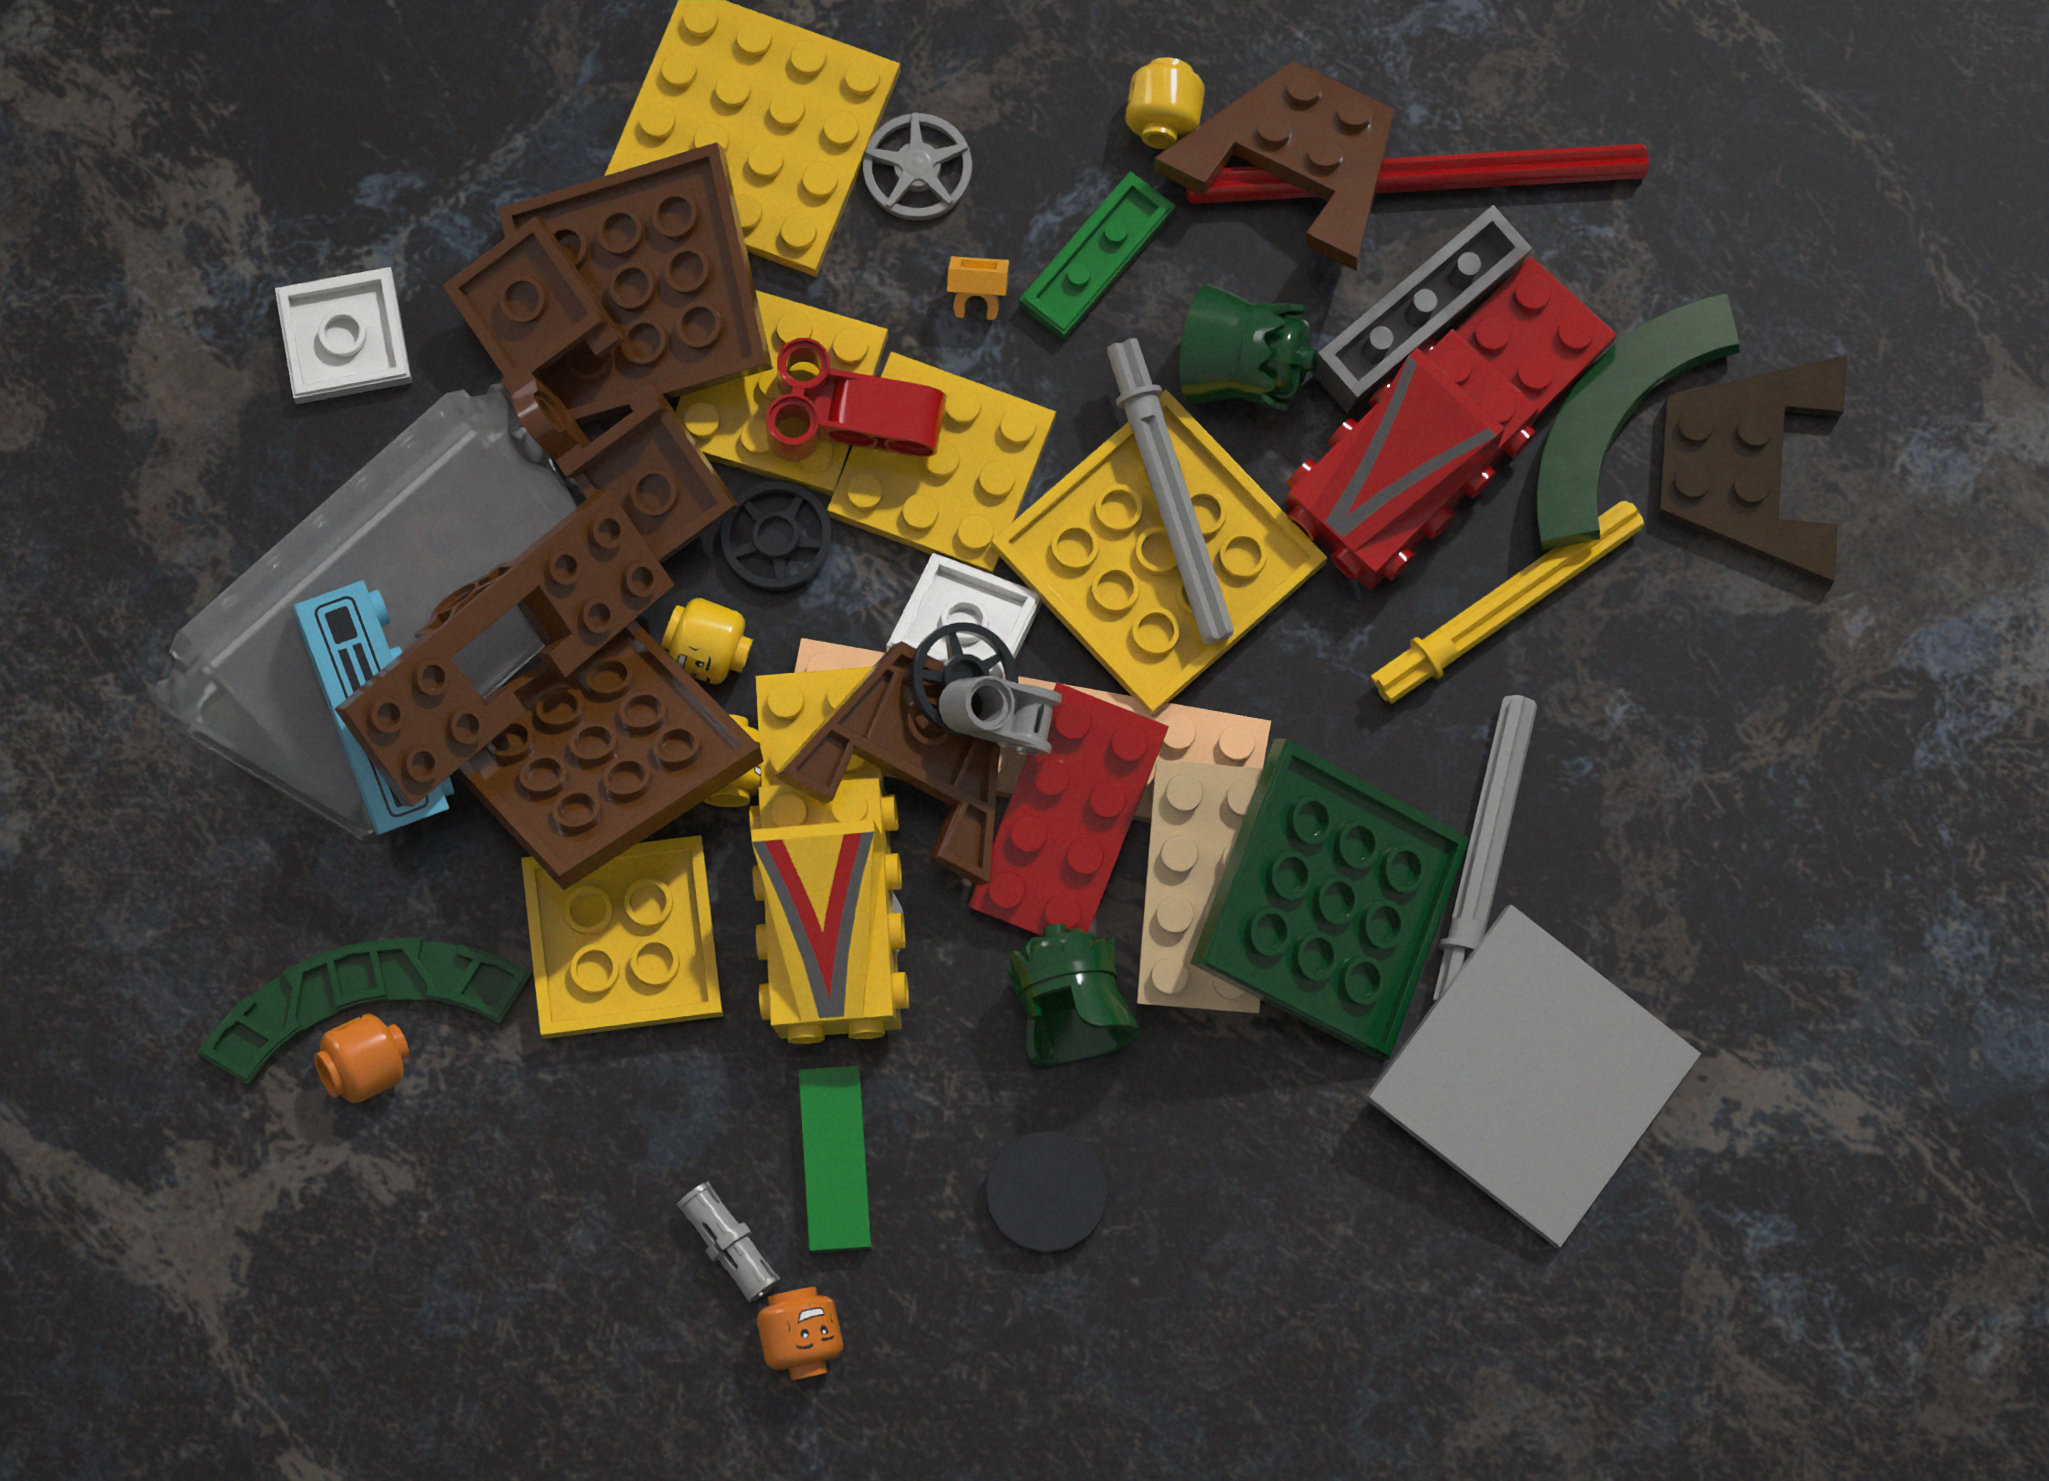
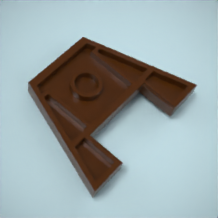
M1292 61L1154 158V172L1202 195L1206 193L1233 155L1328 201L1306 232V245L1308 248L1357 271L1393 126L1394 109L1300 63Z
M900 641L884 654L773 777L826 804L833 801L852 754H855L951 806L929 859L979 886L990 883L1000 746L995 742L973 736H958L943 732L923 716L913 699L908 678L912 657L916 648ZM926 655L923 670H940L943 663ZM923 681L928 700L940 714L939 699L942 692L939 685ZM971 702L973 713L979 718L982 708L976 703Z

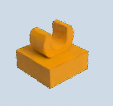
M951 256L948 268L947 292H957L954 300L956 317L964 318L965 302L968 298L980 296L986 300L988 305L987 319L994 320L999 309L998 295L1006 296L1009 260Z

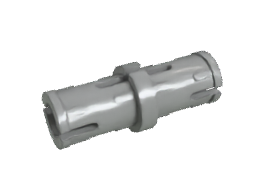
M709 1182L694 1188L677 1203L678 1208L683 1211L709 1246L706 1250L708 1256L713 1262L720 1261L746 1296L745 1298L749 1303L765 1295L780 1282V1277L775 1274L749 1239L752 1234L745 1223L738 1224L723 1205Z

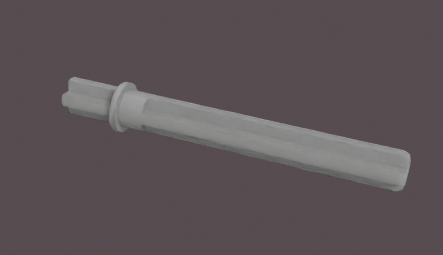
M1130 338L1123 343H1114L1107 347V354L1121 396L1116 399V404L1119 409H1125L1130 427L1133 430L1202 641L1205 644L1225 641L1232 637L1233 625L1164 421V414L1158 399L1163 393L1161 386L1152 385L1137 338Z
M1505 696L1502 701L1448 937L1441 939L1439 948L1444 951L1433 998L1435 1002L1485 936L1537 711L1536 702L1525 696Z

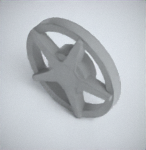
M912 113L902 115L882 125L871 137L863 158L864 180L875 202L892 215L908 220L935 218L951 210L965 195L972 175L970 149L962 134L949 122L929 114ZM911 126L910 143L904 145L898 152L877 149L882 141L891 133ZM920 126L931 127L943 132L956 145L935 150L929 144L922 142ZM961 155L963 160L962 176L956 189L949 195L939 180L941 164ZM873 159L894 167L898 182L889 198L881 192L874 180L872 173ZM930 189L942 200V202L925 208H909L897 204L908 190L920 192Z

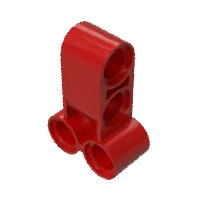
M796 338L787 342L781 348L777 357L778 387L783 396L777 398L770 405L766 414L767 442L771 451L776 456L786 461H801L808 458L816 450L820 440L916 457H930L937 453L947 399L944 392L922 384L831 369L830 357L826 348L811 338ZM799 362H808L814 364L820 372L814 379L800 382L793 379L788 374V371ZM798 418L808 424L809 429L800 437L788 438L783 436L777 430V427L783 420Z

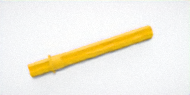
M1627 501L1619 502L1598 517L1600 540L1553 548L1421 640L1415 637L1410 640V649L1371 675V680L1378 688L1381 697L1393 704L1430 677L1438 680L1443 676V668L1641 531L1644 526V520L1637 508Z

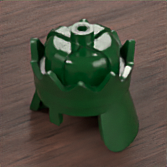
M1204 284L1196 293L1191 303L1181 340L1179 375L1181 390L1185 400L1189 404H1198L1239 397L1244 398L1247 402L1258 403L1282 411H1290V403L1283 398L1290 399L1295 397L1301 390L1307 372L1314 373L1318 366L1315 357L1319 352L1317 349L1311 348L1310 326L1304 318L1298 317V315L1304 314L1306 306L1302 304H1273L1266 302L1253 304L1214 284Z
M1058 923L1043 928L1044 937L1030 939L1022 945L1020 952H1010L1011 967L1006 968L1014 986L1016 998L1021 1003L1022 1011L1028 1014L1026 1050L1033 1064L1053 1066L1098 1058L1131 1045L1141 1036V1030L1116 986L1118 976L1116 971L1115 938L1108 939L1107 945L1104 938L1096 940L1094 936L1085 933L1080 928L1067 929L1066 924Z

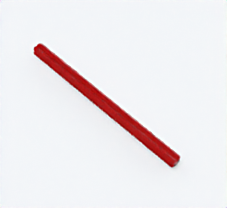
M1628 144L1384 158L1376 193L1640 179L1647 176L1649 155L1645 145ZM1257 166L1224 167L1206 193L1202 195L1186 188L1188 201L1192 204L1318 197Z

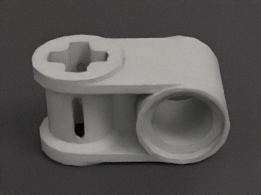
M995 676L964 678L949 683L943 690L939 699V711L944 723L958 733L995 742L999 746L1012 751L1037 756H1049L1052 745L1047 742L1053 710L1054 707L1061 705L1063 696L1046 688L1018 684ZM975 691L982 701V712L979 718L973 713L971 707V698Z

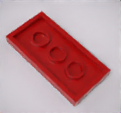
M1056 682L1053 691L1062 694L1063 697L1061 705L1054 707L1047 739V742L1052 745L1051 754L1049 756L1028 754L992 845L990 883L982 886L976 885L968 906L1043 937V928L1058 923L1066 924L1067 929L1080 928L1085 933H1088L1169 729V726Z

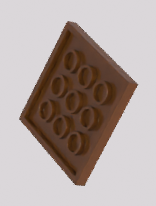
M718 142L498 208L504 238L508 237L534 216L543 218L625 338L624 342L604 357L595 356L584 340L542 371L578 426L631 411L632 408L626 401V398L648 382L655 383L666 400L773 369L725 150Z
M633 620L566 678H555L543 661L505 685L504 687L511 688L526 712L458 768L454 774L561 889L565 891L755 768L764 760L761 748L753 738Z

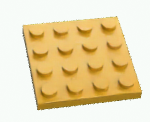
M678 0L605 176L718 142L725 150L747 252L817 277L863 165L866 148L871 137L877 131L900 75V63L725 0Z
M1164 390L1158 399L1233 625L1232 637L1215 644H1205L1202 641L1129 422L991 540V546L1002 560L1030 589L1039 594L1041 601L1151 716L1176 697L1320 570L1327 561V556L1294 522L1292 523L1280 507L1167 390Z

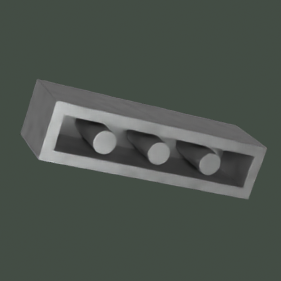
M1492 205L1324 347L1315 357L1318 366L1312 374L1340 406L1349 413L1394 375L1416 348L1419 349L1422 344L1432 337L1436 339L1523 264L1532 247L1499 210Z

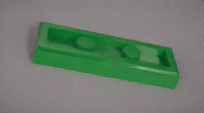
M1130 171L1020 297L1019 306L1065 341L1173 216L1175 205Z
M845 1066L799 1070L810 1254L871 1250L860 1067Z

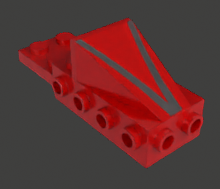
M1530 256L1456 331L1451 329L1439 342L1432 337L1422 344L1419 349L1416 348L1407 357L1395 378H1389L1372 395L1368 404L1373 408L1358 423L1353 418H1349L1335 431L1327 443L1332 449L1317 464L1310 458L1293 473L1287 482V485L1291 488L1288 492L1285 508L1288 519L1292 523L1294 522L1311 541L1315 539L1331 554V560L1335 566L1353 581L1359 580L1370 591L1385 576L1392 581L1412 561L1415 554L1411 550L1426 535L1432 540L1447 527L1456 514L1452 509L1466 495L1473 499L1484 490L1496 475L1492 468L1506 454L1512 458L1516 457L1531 442L1537 433L1532 428L1534 422L1615 341L1617 334Z

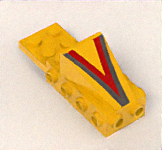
M873 666L756 676L758 730L764 762L760 764L762 787H758L759 806H750V830L758 865H753L754 895L756 901L765 902L766 924L756 925L757 954L759 960H768L769 983L759 985V1005L762 1020H771V1026L781 1039L788 1038V1042L793 1044L818 1043L824 1041V1035L848 1033V1037L852 1039L879 1038L885 1035V1030L901 1029L900 1009L909 1008L906 972H898L897 949H905L906 943L904 918L902 912L894 913L893 890L902 889L901 862L899 853L891 854L890 831L898 830V808L895 794L887 795L884 788L883 769L852 754L833 801L826 804L773 777Z

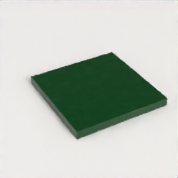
M1286 738L1274 739L1190 964L1376 1059L1389 1060L1470 838Z

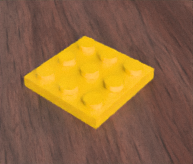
M756 290L773 369L682 395L675 413L707 460L774 480L791 482L808 490L832 497L849 457L851 445L820 440L816 450L808 458L801 461H786L776 456L771 451L767 442V411L777 398L783 396L778 387L777 357L781 348L787 342L796 338H811L826 348L830 357L831 369L875 376L888 339V329ZM799 362L789 369L788 374L793 379L801 382L814 379L820 371L814 364ZM798 418L783 420L777 427V430L788 438L800 437L809 429L808 424Z
M891 352L881 375L882 378L930 386L941 390L947 396L937 453L930 457H916L853 446L828 506L827 514L830 518L931 555L936 553L994 575L1001 557L991 546V540L1017 518L1054 425L1056 411Z
M701 835L637 843L565 891L561 889L532 856L521 858L542 1039L723 1016Z

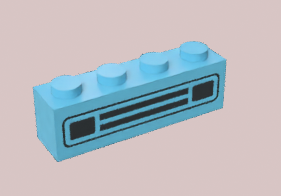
M364 580L295 604L292 607L293 614L376 835L449 809L445 797L454 794L450 777L445 779L415 806H403L334 710L402 653L399 646L389 649L381 626L390 624V618L379 590L376 589L368 592Z

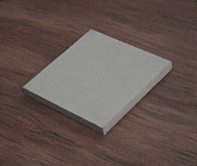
M1511 904L1505 907L1365 1096V1099L1557 1248L1561 1247L1701 1053Z

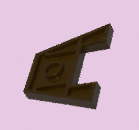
M1847 355L1667 396L1664 404L1657 515L1831 587L1835 581L1838 524L1779 519L1785 412L1841 417L1844 412Z

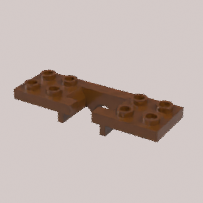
M534 216L442 285L503 374L504 378L501 379V382L510 393L515 412L530 436L556 461L566 477L575 480L587 499L599 489H610L660 564L740 507L655 383L648 382L626 398L633 412L590 443L542 371L584 340L595 356L604 357L624 342L625 338L543 218Z
M599 489L513 561L501 562L488 574L460 587L445 597L433 610L429 622L414 634L417 641L334 710L401 804L413 807L526 712L510 687H498L484 699L455 658L457 653L517 605L546 646L539 653V656L555 678H566L670 590L674 583L611 490Z

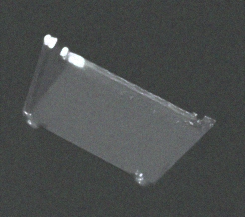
M503 383L490 385L487 394L471 397L464 390L446 393L176 633L169 651L176 658L169 679L157 682L151 698L160 712L179 733L191 738L361 840L367 838L375 830L293 614L292 607L297 603L364 580L368 592L376 589L379 590L386 606L390 624L381 626L389 649L399 646L403 652L417 641L414 634L429 622L433 610L445 597L460 587L488 574L501 562L513 561L578 507L552 457L530 436L515 412L512 397ZM515 605L457 653L455 658L485 699L503 685L545 645L519 607Z

